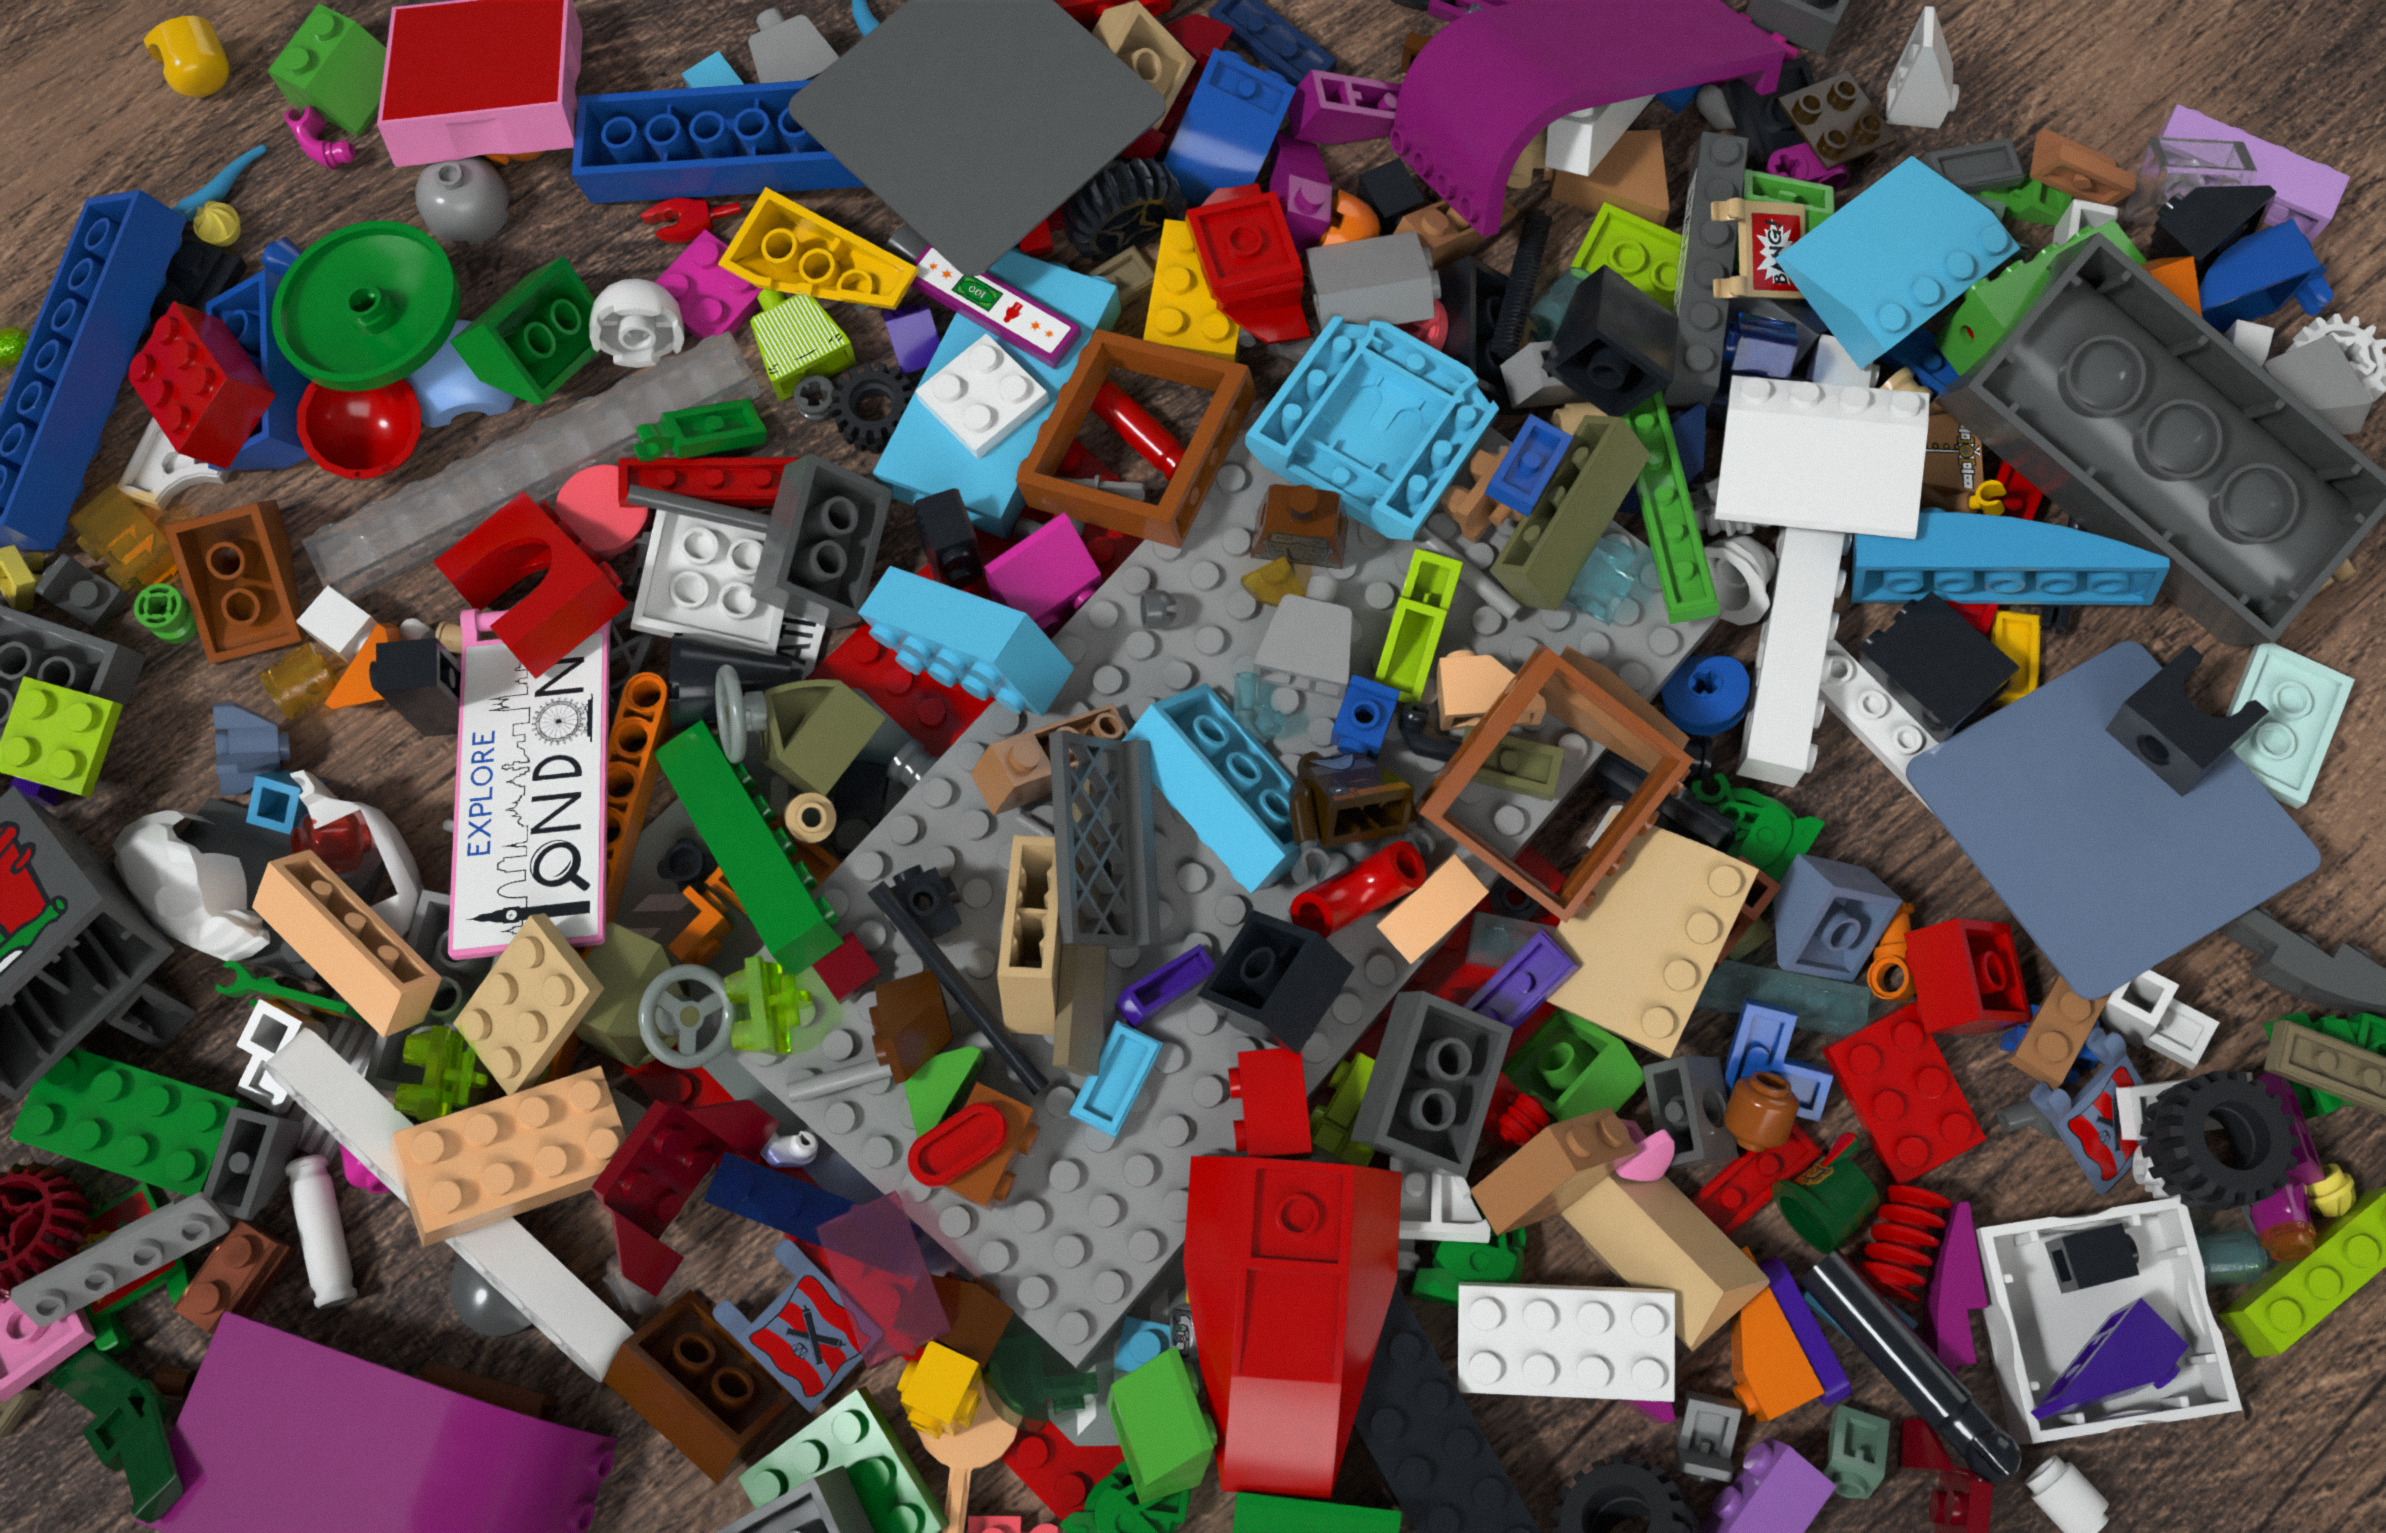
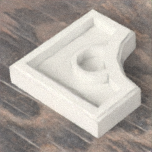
M152 417L115 492L122 498L164 511L174 496L190 486L206 482L225 484L232 470L215 471L209 469L206 462L177 453L154 417Z

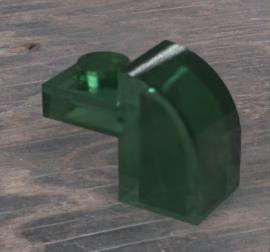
M1039 1335L999 1339L985 1367L981 1368L985 1395L992 1409L1006 1423L1025 1431H1042L1049 1421L1048 1409L1053 1408L1055 1416L1079 1414L1086 1411L1085 1405L1091 1404L1099 1394L1096 1372L1044 1377Z

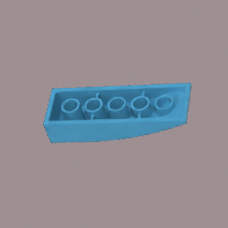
M1929 507L1919 510L1915 539L1853 533L1850 603L1906 604L1912 599L1919 602L1928 593L1933 591L1944 602L1957 601V604L2152 605L2170 568V559L2115 539L2065 526L2006 516L1945 512V510Z

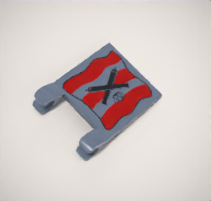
M2096 1026L2089 1033L2085 1044L2105 1065L2100 1072L2072 1100H2070V1097L2064 1090L2055 1088L2051 1091L2048 1084L2040 1082L2031 1091L2029 1098L2051 1121L2094 1190L2104 1195L2132 1167L2136 1148L2140 1145L2148 1144V1139L2122 1140L2116 1088L2142 1085L2144 1082L2126 1055V1043L2122 1036L2115 1032H2111L2106 1036L2103 1029Z
M785 1238L774 1248V1256L796 1279L752 1324L726 1299L721 1301L713 1309L712 1313L715 1320L811 1414L883 1339L885 1334L790 1239Z

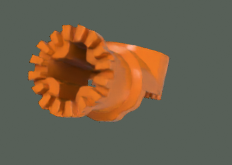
M1902 902L1878 940L1877 947L1873 949L1874 962L1871 964L1867 974V982L1873 994L1881 999L1892 1002L1904 1003L1908 999L1914 998V994L1917 993L1913 974L1908 969L1905 960L1907 947L1904 933L1912 931L1910 915L1914 913V905L1911 903ZM1899 965L1904 973V982L1897 991L1889 992L1884 985L1885 972L1891 966Z

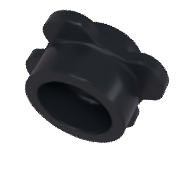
M681 838L668 850L664 859L658 863L657 873L662 879H670L676 883L681 894H683L682 892L688 886H691L697 892L699 882L704 876L716 870L717 861L712 854H703L691 838ZM685 863H691V868L689 870H683V865Z

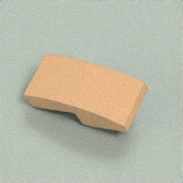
M1453 853L1425 878V882L1421 887L1414 890L1380 919L1376 926L1404 958L1412 964L1489 893V889L1456 853Z

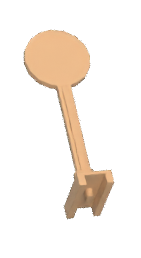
M989 1365L980 1368L983 1378L977 1390L980 1391L979 1397L982 1398V1401L969 1428L960 1425L955 1437L943 1432L939 1440L916 1430L926 1451L941 1464L950 1468L944 1512L950 1525L944 1528L942 1533H964L972 1471L977 1468H983L1001 1458L1014 1442L1020 1424L1019 1399L1010 1381L996 1368Z

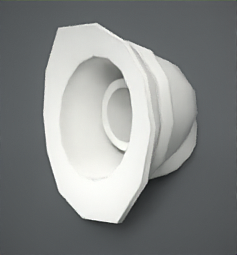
M1732 535L1706 545L1704 550L1717 599L1726 606L1720 618L1740 626L1758 622L1771 605L1766 592V585L1776 570V560L1773 553L1751 536Z

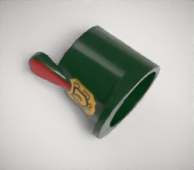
M1853 1132L1842 1134L1825 1159L1792 1182L1779 1178L1771 1186L1772 1196L1790 1227L1808 1245L1826 1255L1838 1249L1880 1204L1877 1190L1868 1176L1847 1158L1858 1151L1862 1145L1859 1137Z

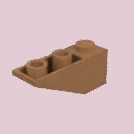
M1504 197L1500 227L1518 213L1506 197ZM1445 200L1403 216L1393 233L1399 234L1416 231L1421 247L1430 248L1433 270L1457 261L1489 237H1482Z
M1112 703L990 744L970 774L993 816L1032 803L1052 792L1049 733L1066 731L1122 741L1129 730L1115 705ZM1069 747L1070 766L1075 772L1079 762Z

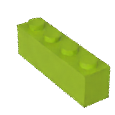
M2386 1186L2365 1192L2355 1201L2352 1208L2346 1214L2336 1216L2218 1314L2254 1358L2282 1354L2386 1267Z

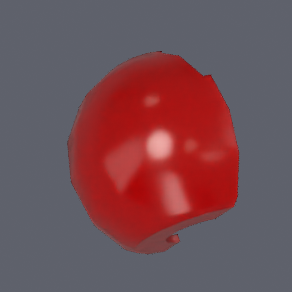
M404 379L381 388L366 391H339L311 382L306 387L297 407V433L306 454L323 470L352 481L376 480L391 475L412 457L421 439V407L412 386Z

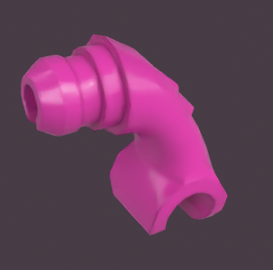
M307 105L303 117L295 109L285 112V121L301 145L300 149L308 157L323 167L336 170L342 163L347 164L354 160L356 156L355 148L348 141L341 140L335 143L328 140H319L318 135L324 130L325 120L323 115L314 107Z

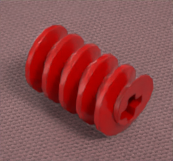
M1907 1184L1891 1185L1886 1187L1883 1195L1889 1204L1879 1206L1877 1212L1878 1218L1883 1223L1873 1225L1870 1235L1877 1243L1866 1244L1863 1251L1866 1258L1871 1262L1859 1263L1857 1269L1876 1290L1900 1300L1919 1302L1920 1299L1909 1292L1907 1287L1908 1285L1924 1286L1926 1279L1913 1269L1915 1265L1931 1267L1933 1260L1922 1253L1920 1249L1922 1246L1938 1247L1940 1241L1929 1234L1927 1229L1928 1227H1945L1946 1221L1936 1215L1934 1209H1951L1953 1202L1925 1188Z

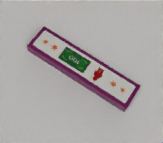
M929 244L912 263V265L919 269L911 284L912 287L1052 369L1057 367L1081 336L1080 326L986 272L978 276L961 274Z

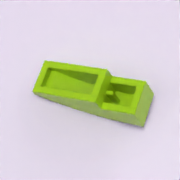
M1415 548L1374 678V682L1400 690L1398 701L1409 703L1420 702L1457 589L1464 561L1421 548Z

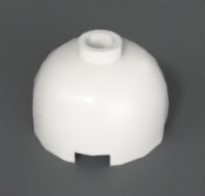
M643 279L620 280L608 285L594 301L589 321L590 340L596 352L601 349L603 352L613 355V363L634 368L651 367L660 364L661 356L669 354L673 350L676 354L681 351L685 337L679 304L663 286Z

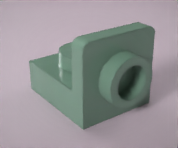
M1840 1404L1837 1405L1831 1417L1827 1458L1819 1470L1837 1486L1834 1489L1835 1493L1846 1498L1869 1499L1885 1477L1890 1420Z

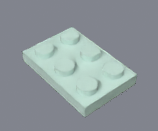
M2275 643L2255 644L2225 717L2238 713L2246 702L2257 700L2269 712L2248 739L2234 752L2276 800L2298 809L2307 803L2355 679Z

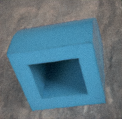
M282 769L280 771L255 775L246 823L294 835L303 831L312 822L307 806L299 797L303 793L302 787L290 775L294 771ZM317 778L328 788L329 781Z

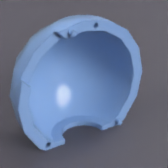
M456 319L449 337L439 351L425 365L404 378L412 386L421 407V421L426 426L435 428L449 425L455 416L466 412H483L488 416L506 413L513 406L516 396L479 381L449 342L472 321Z

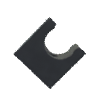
M2191 645L2122 704L2105 729L2182 797L2246 741L2269 712L2257 700L2246 702L2238 713L2229 717L2218 718L2209 716L2194 708L2186 697L2184 686L2197 670L2204 656Z

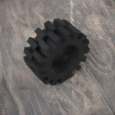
M868 362L862 363L864 372L858 374L854 366L848 370L849 380H846L843 376L837 380L839 390H832L831 398L833 403H830L837 428L839 433H842L843 439L849 445L853 442L856 450L863 452L865 446H868L871 454H879V446L885 445L886 448L914 392L907 377L902 378L901 372L897 368L893 367L891 372H889L887 364L878 362L877 371H873L871 363ZM882 395L892 402L890 413L883 419L865 421L857 414L859 404L868 397Z

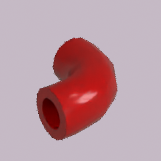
M1400 840L1391 843L1296 896L1290 907L1293 924L1317 932L1325 939L1366 915L1421 887L1426 878V868L1422 856L1408 842Z

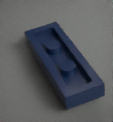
M1220 0L1209 11V18L1234 27V31L1229 37L1233 42L1269 70L1282 75L1288 84L1296 88L1311 69L1331 73L1336 70L1337 60L1260 0Z

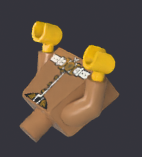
M1934 401L1929 404L1928 434L1919 510L1935 507L1943 509L1945 512L1976 514L1978 509H1982L1986 515L2000 516L2005 510L2002 501L1989 500L1994 496H2004L2007 492L2003 484L1997 480L1984 482L1981 441Z

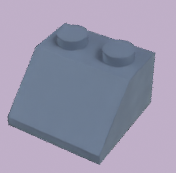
M1797 853L1779 884L1782 887L1773 898L1778 965L1786 971L1853 982L1903 900L1866 867Z

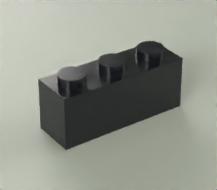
M437 638L376 643V661H372L369 668L370 682L374 691H377L391 707L397 710L424 737L458 734L461 664Z

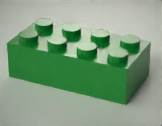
M73 1047L32 1086L9 1138L190 1197L204 1191L231 1106L262 1113L263 1110L234 1098Z

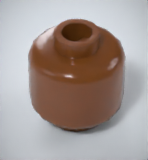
M1756 1071L1751 1076L1738 1079L1735 1083L1724 1114V1122L1727 1129L1736 1136L1735 1140L1741 1147L1754 1152H1763L1766 1148H1776L1787 1142L1800 1103L1796 1094L1791 1091V1084L1786 1079L1770 1072Z

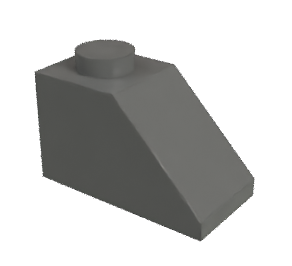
M231 1106L203 1192L225 1215L252 1220L287 1176L285 1168L289 1162L293 1161L304 1123Z

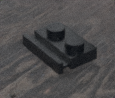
M184 235L181 247L172 256L165 273L167 277L165 287L156 296L149 313L151 320L157 322L160 317L164 316L173 301L206 313V302L236 286L248 266L238 256L232 257L219 248Z

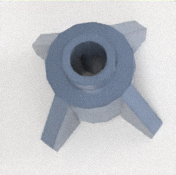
M235 702L213 703L214 728L217 729L215 730L216 774H219L220 795L243 794L253 788L255 775L280 771L281 761L290 760L289 731L278 732V722Z

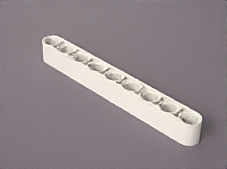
M304 1028L263 1064L265 1070L288 1095L409 1207L390 1147L392 1133L414 1125L312 1030ZM513 1217L444 1240L587 1375L598 1382L603 1381L621 1344L633 1335L634 1332Z

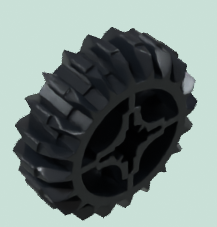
M1139 157L1132 159L1126 164L1123 161H1119L1115 167L1104 168L1103 172L1093 177L1066 201L1067 206L1061 211L1064 218L1062 222L1066 228L1064 231L1070 244L1074 245L1076 251H1079L1083 258L1091 257L1093 261H1100L1104 257L1111 259L1132 245L1137 250H1140L1149 243H1155V239L1162 235L1165 219L1179 220L1178 215L1184 209L1182 205L1183 196L1180 192L1181 187L1164 162H1156L1153 158L1141 161Z

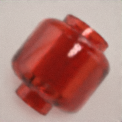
M307 813L301 818L299 826L292 828L290 835L292 854L311 849L335 874L355 871L361 865L364 853H369L371 850L372 839L367 824H360L354 813H350L317 829H314L313 824L317 823V820L311 819L310 814Z

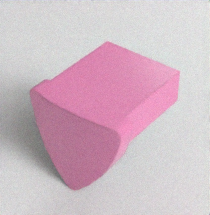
M1621 1119L1626 1125L1629 1136L1639 1152L1615 1171L1620 1177L1637 1181L1660 1180L1673 1159L1675 1150L1674 1140L1665 1129L1647 1137L1635 1121Z

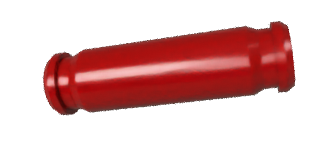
M1107 375L1090 409L1156 470L1163 472L1165 478L1170 482L1186 451L1182 442L1116 382L1110 381Z

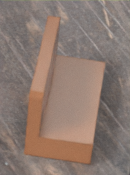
M2046 128L2036 134L2030 178L2079 200L2112 206L2135 192L2137 176L2116 167V161L2113 158Z

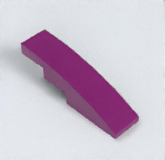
M1969 1201L1953 1204L1951 1209H1943L1941 1218L1946 1221V1225L1944 1228H1938L1936 1239L1940 1242L1938 1247H1933L1930 1259L1933 1262L1928 1271L1923 1308V1341L1956 1376V1366L1977 1363L1968 1312L1988 1308Z

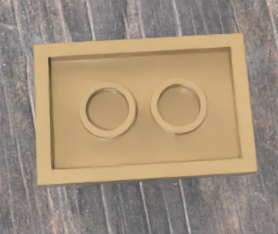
M545 913L534 914L528 917L453 1024L506 1094L511 1095L530 1089L605 988Z

